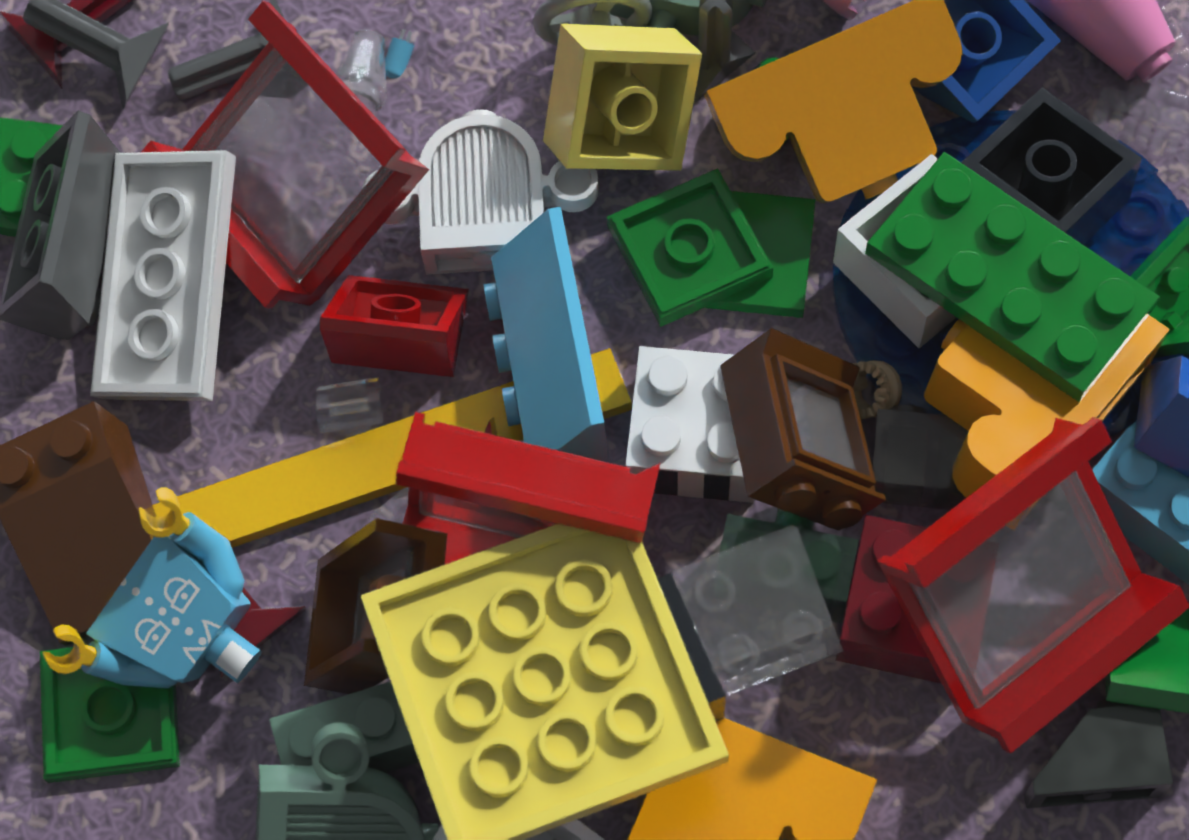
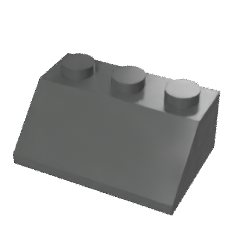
M78 110L35 153L0 301V320L64 340H70L86 326H92L99 315L101 291L97 290L100 272L103 271L115 153H121L92 116Z

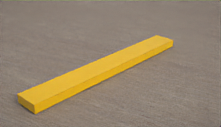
M611 348L591 354L603 419L632 410V401ZM513 381L421 412L425 414V424L434 426L435 421L483 433L489 420L494 417L498 436L516 441H524L521 424L508 426L502 388L514 386ZM414 415L179 495L177 498L181 514L193 513L226 537L233 548L407 488L395 484L396 470L399 460H401ZM161 502L153 504L156 517H162L171 510Z

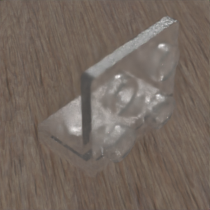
M795 526L785 527L671 571L672 577L726 696L843 652L800 533Z

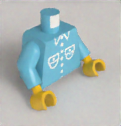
M166 487L156 490L158 500L171 510L162 517H153L142 507L138 508L143 529L154 537L86 634L96 641H92L89 645L84 644L77 630L70 625H60L53 629L57 638L74 643L72 651L65 656L59 657L54 656L50 652H42L47 664L55 672L68 674L75 672L82 666V670L86 674L121 685L170 688L178 682L185 683L198 679L210 663L238 683L250 672L259 659L262 651L234 631L248 611L251 603L242 593L245 580L230 541L193 513L181 514L178 498L173 490Z

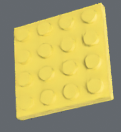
M556 524L360 595L447 840H524L722 765L729 760L728 751L643 543Z

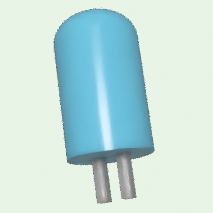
M402 29L399 38H392L382 66V73L388 78L400 77L410 60L414 45L409 42L412 35L410 31L406 40H402L405 34L404 29Z

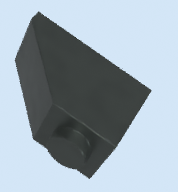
M1106 699L1098 701L1096 703L1097 708H1091L1032 781L1024 795L1026 809L1161 798L1173 784L1160 709L1111 702Z

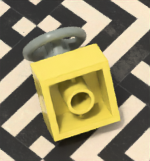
M547 0L534 14L533 27L536 34L545 42L557 46L543 141L566 169L682 170L702 53L675 28L645 27L652 16V6L649 0ZM615 4L625 5L634 10L633 14L626 20L610 14V10ZM583 5H589L578 9L574 13L559 15L560 13L567 11L569 9Z

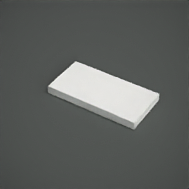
M218 150L115 153L90 396L98 399L213 401L236 156L230 152Z

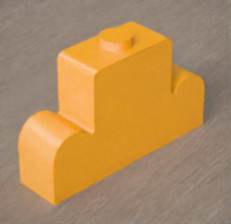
M913 0L713 87L705 92L704 97L725 145L739 159L751 162L764 160L780 149L787 136L791 141L817 202L828 203L859 189H862L865 199H869L885 192L898 181L896 173L921 163L931 154L935 156L937 146L911 86L918 88L931 87L951 76L961 62V41L944 0Z
M1149 315L1079 403L958 319L942 342L941 348L945 351L939 356L924 392V398L929 404L969 431L952 467V478L957 489L966 498L1049 435L1053 430L1055 418L1082 425L1092 417L1101 419L1103 422L1151 364L1170 329ZM1034 504L1005 526L1013 531Z
M723 718L716 721V724L729 754L728 762L648 792L628 840H855L877 779Z

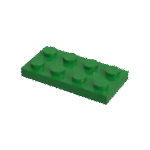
M943 152L869 239L866 245L865 254L1079 403L1153 311L1160 296L946 152Z

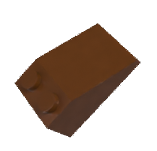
M95 401L0 445V521L52 628L54 629L60 625H70L77 630L81 638L88 636L86 634L154 537L143 529L138 508L142 507L149 515L156 517L128 426ZM57 638L59 643L65 646L73 643Z

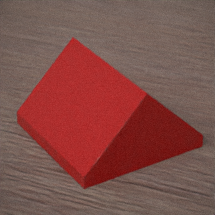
M348 275L320 316V332L331 363L454 377L469 289Z

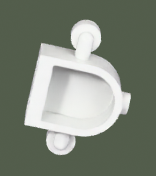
M472 110L465 113L461 118L445 124L430 137L419 159V162L430 170L384 224H395L405 220L408 216H419L420 250L426 275L493 270L491 257L544 213L545 207H561L562 210L567 212H580L593 205L599 192L598 175L596 169H566L558 161L551 168L549 175L544 176L542 174L538 148L531 136L522 127L506 118L497 116L491 111ZM379 171L375 172L367 179V181L364 184L363 190L366 188V186L371 182V180L376 176V174Z

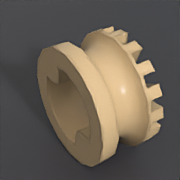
M873 360L853 363L860 367L853 386L860 418L867 419L890 414L897 408L902 396V384L899 374L891 365L884 361ZM868 373H872V377L878 379L876 384L881 386L874 393L876 403H873L872 406L864 400L861 392L868 386L865 377Z

